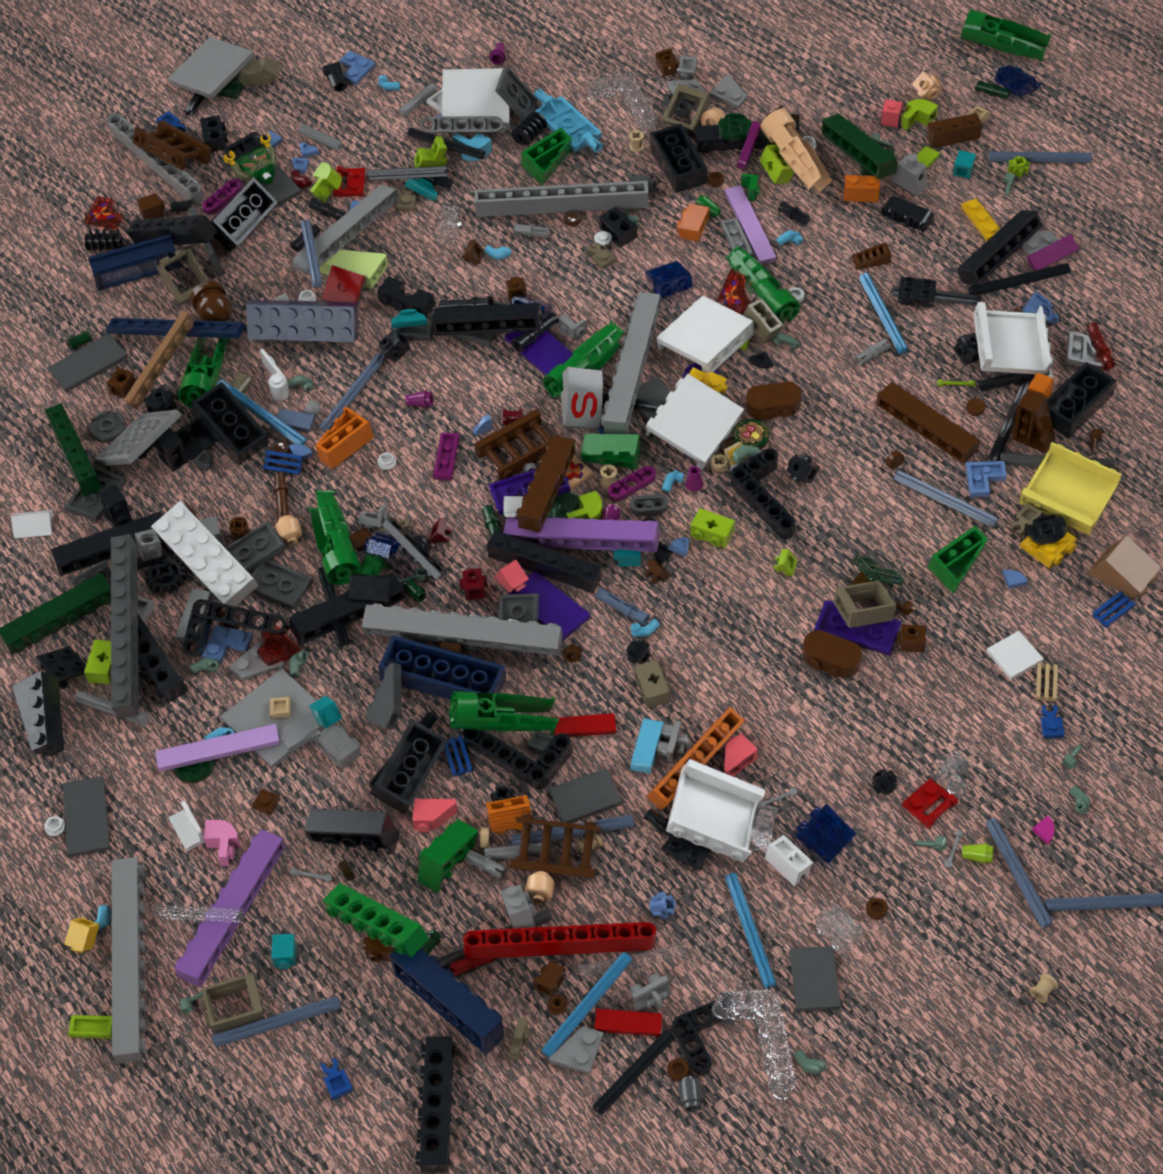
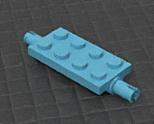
M541 88L539 91H535L534 97L542 103L541 107L535 111L546 119L547 127L552 132L562 128L572 138L571 149L574 152L587 145L595 153L603 148V144L598 141V139L602 138V132L565 98L560 96L556 99L551 95L548 96Z

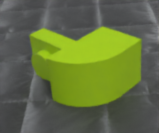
M915 99L906 104V112L901 117V128L908 130L916 121L928 126V123L933 122L937 117L938 105L925 99Z
M435 137L431 149L418 148L414 158L416 168L445 166L447 164L445 155L447 146L444 144L442 137Z
M321 162L312 175L317 181L310 192L320 201L325 202L334 189L338 190L340 187L341 175L328 163Z
M597 490L579 496L580 509L567 513L568 519L601 520L603 512L602 500Z

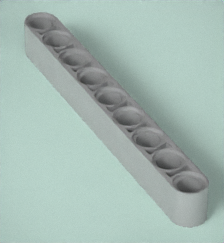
M117 113L108 116L107 121L110 132L186 200L191 199V203L195 205L203 202L204 196L201 185L184 170L176 168L132 143L135 127L123 116Z
M383 184L380 185L317 237L314 243L319 267L393 206L398 200L399 191ZM304 248L295 256L293 268L310 274L306 249Z

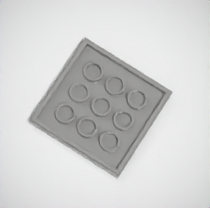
M209 37L167 80L175 86L213 99L255 57V54L251 50Z
M178 410L142 413L93 462L97 466L132 464L181 416V413Z
M280 669L220 716L221 720L229 728L233 729L234 733L276 724L280 744L253 750L271 768H274L324 728L316 722L309 708V705L317 700L283 669ZM290 697L291 717L271 719L270 698Z

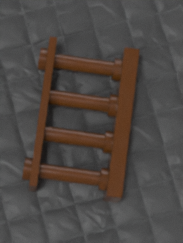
M163 120L158 121L157 131L148 133L139 127L134 129L132 143L180 170H184L185 162L189 159L195 158L204 164L210 162L212 147Z
M535 409L474 443L475 454L479 459L488 456L498 468L497 476L498 481L513 477L516 473L524 470V466L527 463L540 461L541 456L546 453L547 443L551 442L552 439L541 428V414ZM534 430L545 443L536 448L525 436V433ZM519 439L529 452L520 456L509 442ZM500 447L504 448L513 458V461L504 465L493 451Z
M522 814V818L516 817V822L523 823L519 856L516 857V860H510L511 869L596 878L597 871L592 869V865H590L594 832L601 833L602 831L601 827H597L596 822L585 821L584 825L537 820L534 819V815ZM531 824L544 826L540 859H537V862H529L527 857ZM552 827L565 828L561 861H558V865L550 864V860H548ZM573 829L585 831L582 864H579V867H571L569 862Z

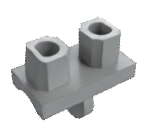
M675 721L674 726L663 724L661 730V738L670 739L669 743L659 741L656 750L658 755L667 757L668 762H673L677 748L678 753L683 754L684 750H689L692 746V742L688 739L687 734H682V737H680L681 722Z
M658 974L650 976L648 985L645 987L636 984L630 988L634 1006L638 1012L653 1005L658 1009L663 1008L662 1000L672 994L669 979L666 976L660 977Z

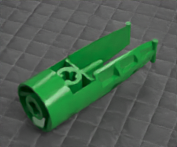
M970 9L961 34V39L989 46L1002 52L1039 59L1040 62H1042L1046 50L1040 46L1048 47L1051 34L1046 35L1019 23L990 16Z
M737 245L725 258L729 261L734 272L752 295L756 293L760 299L762 298L783 324L785 319L789 322L794 320L801 308L799 301L789 290L779 289L780 283L770 272Z
M610 321L608 325L583 342L572 352L574 355L563 365H556L544 376L543 384L548 393L556 398L561 396V392L564 390L562 373L567 367L600 370L618 348L622 346L618 343V340L625 331Z
M198 337L196 339L178 392V397L184 405L192 408L194 400L217 385L229 338H219L213 358H208V355L201 357L205 337Z
M316 490L318 507H309L308 511H310L317 547L323 556V568L329 583L344 585L350 583L351 573L361 574L360 562L356 551L353 550L349 538L351 537L339 503L334 496L335 491Z
M453 691L449 709L450 726L452 729L509 732L550 730V733L553 734L559 721L558 718L516 714L514 712H550L556 698L554 696L551 699L505 693Z

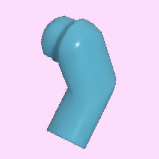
M386 75L378 77V84L387 91L400 90V82H389Z
M789 230L778 237L776 241L780 246L788 241L799 245L803 242V237L799 232Z
M488 245L484 250L486 254L495 260L504 259L511 255V249L508 247L495 249Z
M678 470L668 473L661 490L670 493L673 483L676 481L681 483L684 479V474Z
M652 619L646 626L642 627L640 624L634 623L631 625L630 630L635 637H649L660 624L656 619Z
M220 727L203 737V739L207 740L233 734L234 731L231 728Z
M101 905L98 908L97 920L95 921V923L100 924L98 932L110 924L112 911L107 905Z

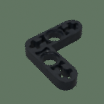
M720 998L676 1017L673 1021V1032L692 1070L698 1075L708 1074L712 1067L711 1058L698 1032L730 1018L732 1015V1004L727 999ZM720 1005L726 1008V1013L718 1011ZM699 1014H706L709 1019L705 1023H700L696 1017ZM682 1022L683 1025L687 1024V1036H685V1033L682 1028L677 1029L679 1027V1023ZM689 1041H695L698 1044V1048L696 1050H689L686 1048V1044ZM699 1053L701 1061L707 1062L705 1064V1068L697 1066L698 1059L696 1055H698Z

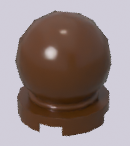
M207 281V285L202 287L198 285L192 291L190 299L193 307L197 310L198 317L202 321L227 322L230 320L233 311L232 305L221 283Z

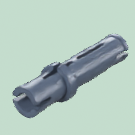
M600 588L597 591L596 599L621 612L626 618H631L643 626L648 623L650 615L639 610L635 604L625 602L604 588Z

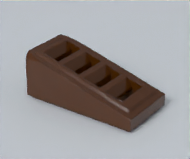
M882 243L851 255L856 270L891 263V252L887 243Z

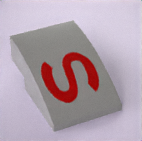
M567 367L562 373L564 388L561 392L563 427L598 430L603 401L602 371Z

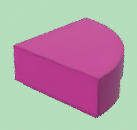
M1049 816L1034 826L1032 830L1047 845L1051 842L1054 835V824Z

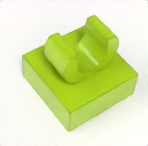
M782 549L780 556L775 557L778 564L773 565V568L777 572L783 571L787 576H794L797 559L789 549Z

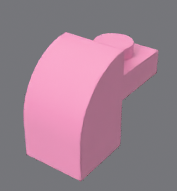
M206 820L203 838L206 847L219 848L218 858L221 866H230V859H234V847H240L235 828L223 820Z

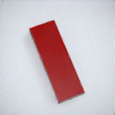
M615 713L555 717L559 719L555 729V736L559 733L567 734L569 737L616 734Z
M596 1008L594 1030L604 1033L657 1037L661 1035L662 1013Z

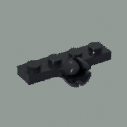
M393 517L387 519L382 524L385 532L399 542L400 548L412 555L415 563L421 564L426 569L425 572L429 577L437 580L446 573L429 554L432 545L430 540H426L425 535L411 536Z

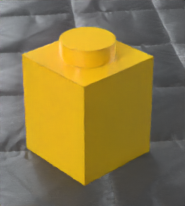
M83 917L71 920L64 945L71 947V950L77 953H83L92 949L100 924Z

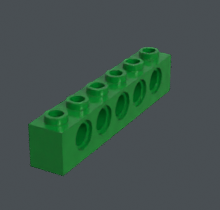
M339 883L322 900L327 907L325 910L329 916L339 918L345 925H352L360 933L362 931L365 932L373 940L378 939L386 947H393L400 955L404 953L412 958L429 940L424 929L417 922L342 883Z

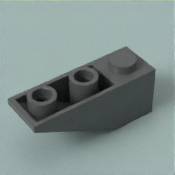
M390 663L384 671L382 683L375 691L376 696L373 702L367 708L366 719L385 729H393L402 712L401 665Z

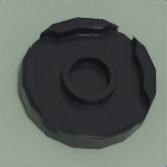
M1052 514L1035 518L1033 520L1034 523L1032 525L1029 524L1027 528L1030 540L1037 544L1057 542L1067 533V524L1064 518H1058Z

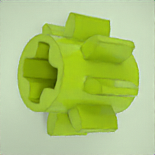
M1017 156L1013 160H1009L1008 172H1011L1016 177H1022L1024 174H1028L1030 162H1026V159L1022 156Z

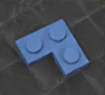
M348 51L339 60L341 65L350 68L343 76L346 81L357 85L376 66L374 61L351 51Z
M1004 461L966 462L970 497H989L988 481H1006L1007 475Z
M215 625L201 657L202 659L205 657L215 659L221 664L228 648L247 652L253 638V633Z

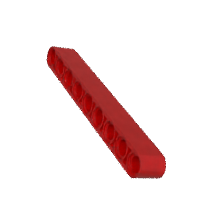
M650 922L472 930L465 933L463 937V953L469 959L647 951L655 946L656 927Z

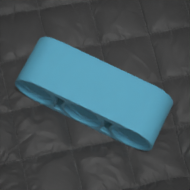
M647 718L643 719L631 761L632 771L652 774L651 766H654L656 760V749L658 742L661 741V730L664 722Z

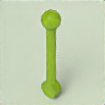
M939 379L937 385L976 386V381H943Z

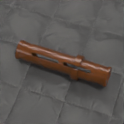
M278 472L279 478L277 473L273 475L275 485L273 493L276 495L277 522L279 518L289 515L288 488L285 481L286 476L283 472Z

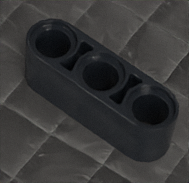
M895 196L890 197L881 209V214L884 217L887 216L891 220L905 223L906 226L920 229L922 230L921 232L926 231L934 220V215L930 210Z

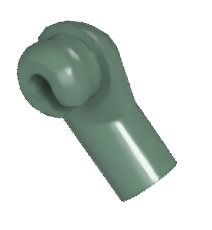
M777 333L776 337L773 338V342L779 346L783 341L794 350L801 346L800 342L788 334Z
M303 375L287 380L289 388L300 385L307 392L313 390V381Z
M741 445L733 452L732 460L735 463H741L742 458L745 456H755L758 454L759 447Z
M301 650L290 658L289 675L292 678L299 677V668L306 663L309 657L307 651Z
M205 657L189 666L194 675L202 670L215 672L219 669V663L215 659Z
M1075 785L1069 793L1076 799L1075 809L1077 813L1085 814L1089 811L1090 798Z
M803 1049L794 1054L795 1059L805 1073L820 1074L826 1070V1063L823 1060L808 1059Z

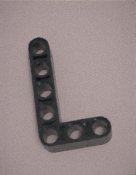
M771 448L765 449L732 469L731 486L780 538L790 539L795 533L794 518L758 482L774 472L778 467V452Z
M199 599L192 606L183 642V651L193 657L202 656L207 645L212 621L283 636L289 631V622L278 615ZM207 605V611L201 614V607ZM225 609V616L219 618L220 610ZM240 613H244V620L238 622V615ZM259 617H263L264 619L263 624L261 626L256 625V621ZM278 621H282V628L275 630V624ZM202 624V630L196 633V626ZM197 643V650L191 652L192 644Z
M463 730V737L469 748L535 789L547 787L573 752L571 740L564 733L554 736L537 760L533 761L485 730ZM472 735H477L474 739H470ZM561 744H567L564 748H559ZM488 745H493L492 748L485 749ZM504 755H510L507 759H501ZM548 760H555L551 764L546 763ZM526 765L524 769H518L519 766ZM538 775L543 776V777H542L541 779H539V780H535V779H534V778H535L536 776H538Z

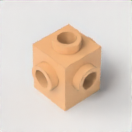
M924 71L912 84L918 90L917 94L921 98H928L929 100L937 97L943 89L939 84L940 80L935 75H930Z

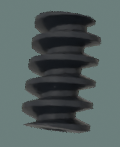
M531 112L513 129L512 137L514 141L522 146L530 144L547 127V121L538 112Z
M104 228L102 234L99 233L98 229L95 230V234L89 229L88 234L85 235L86 250L89 251L91 248L93 251H96L98 248L100 251H103L105 247L107 251H110L111 247L113 250L118 249V247L122 248L123 238L119 228H117L116 233H113L112 228H110L109 233H106Z

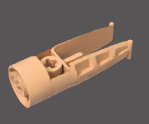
M785 108L770 113L762 121L760 129L771 143L777 144L783 159L808 186V189L814 186L821 192L833 180L829 177L807 139L803 140L795 129L796 122Z

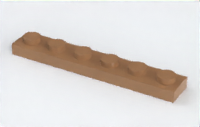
M184 310L181 312L125 397L124 401L130 407L137 409L143 403L145 396L153 388L154 382L163 373L168 361L172 359L177 347L182 344L185 335L193 327L195 320L188 312Z

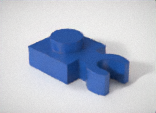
M169 111L156 119L157 125L158 121L163 120L186 133V127L180 124V120Z
M1045 705L1042 706L1041 713L1045 717L1040 720L1043 739L1064 738L1062 717H1055L1058 711L1056 705H1053L1052 712H1048Z
M332 1058L334 1064L332 1068H326L324 1062L321 1063L323 1073L327 1075V1077L323 1078L332 1100H335L353 1092L345 1070L338 1071V1062L335 1058Z

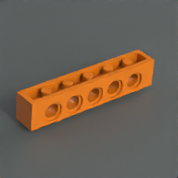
M730 706L646 797L660 810L664 809L675 797L681 770L687 761L691 759L705 765L745 720Z

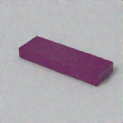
M1069 234L1028 255L1026 259L1033 271L1043 269L1078 251L1079 247L1072 235Z
M441 432L433 479L452 481L460 434Z

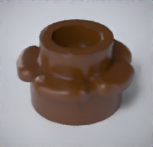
M574 644L568 645L562 651L564 658L568 662H577L581 658L582 649Z
M553 995L546 1003L549 1012L553 1015H561L567 1010L568 1001L565 997H561V995Z

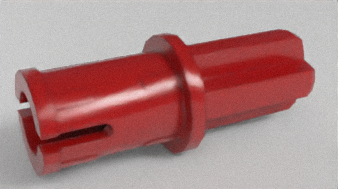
M466 957L451 963L450 968L454 976L472 969L475 971L477 967L493 962L494 958L469 959Z

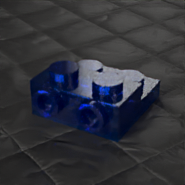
M1011 65L998 68L994 79L1019 97L1037 91L1041 86V83L1035 77L1029 76L1021 68Z
M678 261L645 271L646 278L653 284L654 292L660 294V297H668L675 292L686 291L693 287L691 274Z
M825 804L821 808L819 806L814 808L809 814L812 818L808 822L803 820L796 827L798 832L795 837L809 851L813 849L828 864L856 833Z

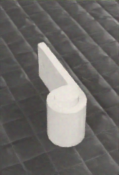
M261 349L262 363L272 374L268 381L271 396L277 401L285 400L289 396L287 379L276 366L274 359L268 356L264 349Z

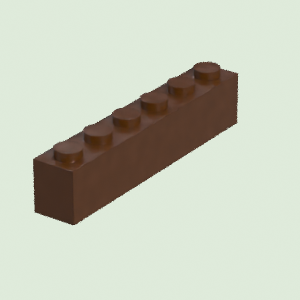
M891 382L877 394L876 405L961 463L967 462L978 451L980 440L976 436L968 433L960 425L953 423L946 416L941 415L931 406L926 405L916 396L905 391L901 386Z
M553 435L551 442L547 443L546 453L541 456L539 468L535 469L534 480L529 482L527 495L524 494L522 506L516 511L518 528L541 532L574 458V439Z

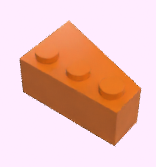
M345 406L343 414L340 418L334 420L333 427L324 433L315 446L320 461L333 469L373 439L374 436L369 421Z

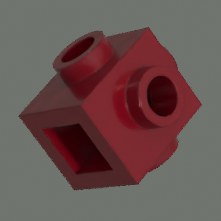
M481 568L463 570V578L459 579L460 590H465L466 601L485 598L484 587H488L486 575H482Z

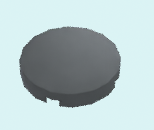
M111 411L98 413L92 418L89 425L91 436L100 442L114 441L126 429L124 417L118 412L111 413Z

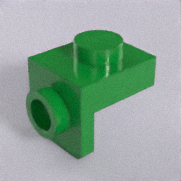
M741 174V186L748 188V200L755 201L756 196L760 195L759 175Z
M367 554L361 564V574L380 575L383 567L388 568L389 565L384 562L385 558L377 554L374 556Z

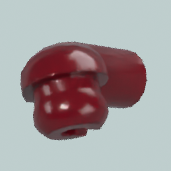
M297 170L291 172L292 180L298 187L309 188L311 186V179L300 176Z

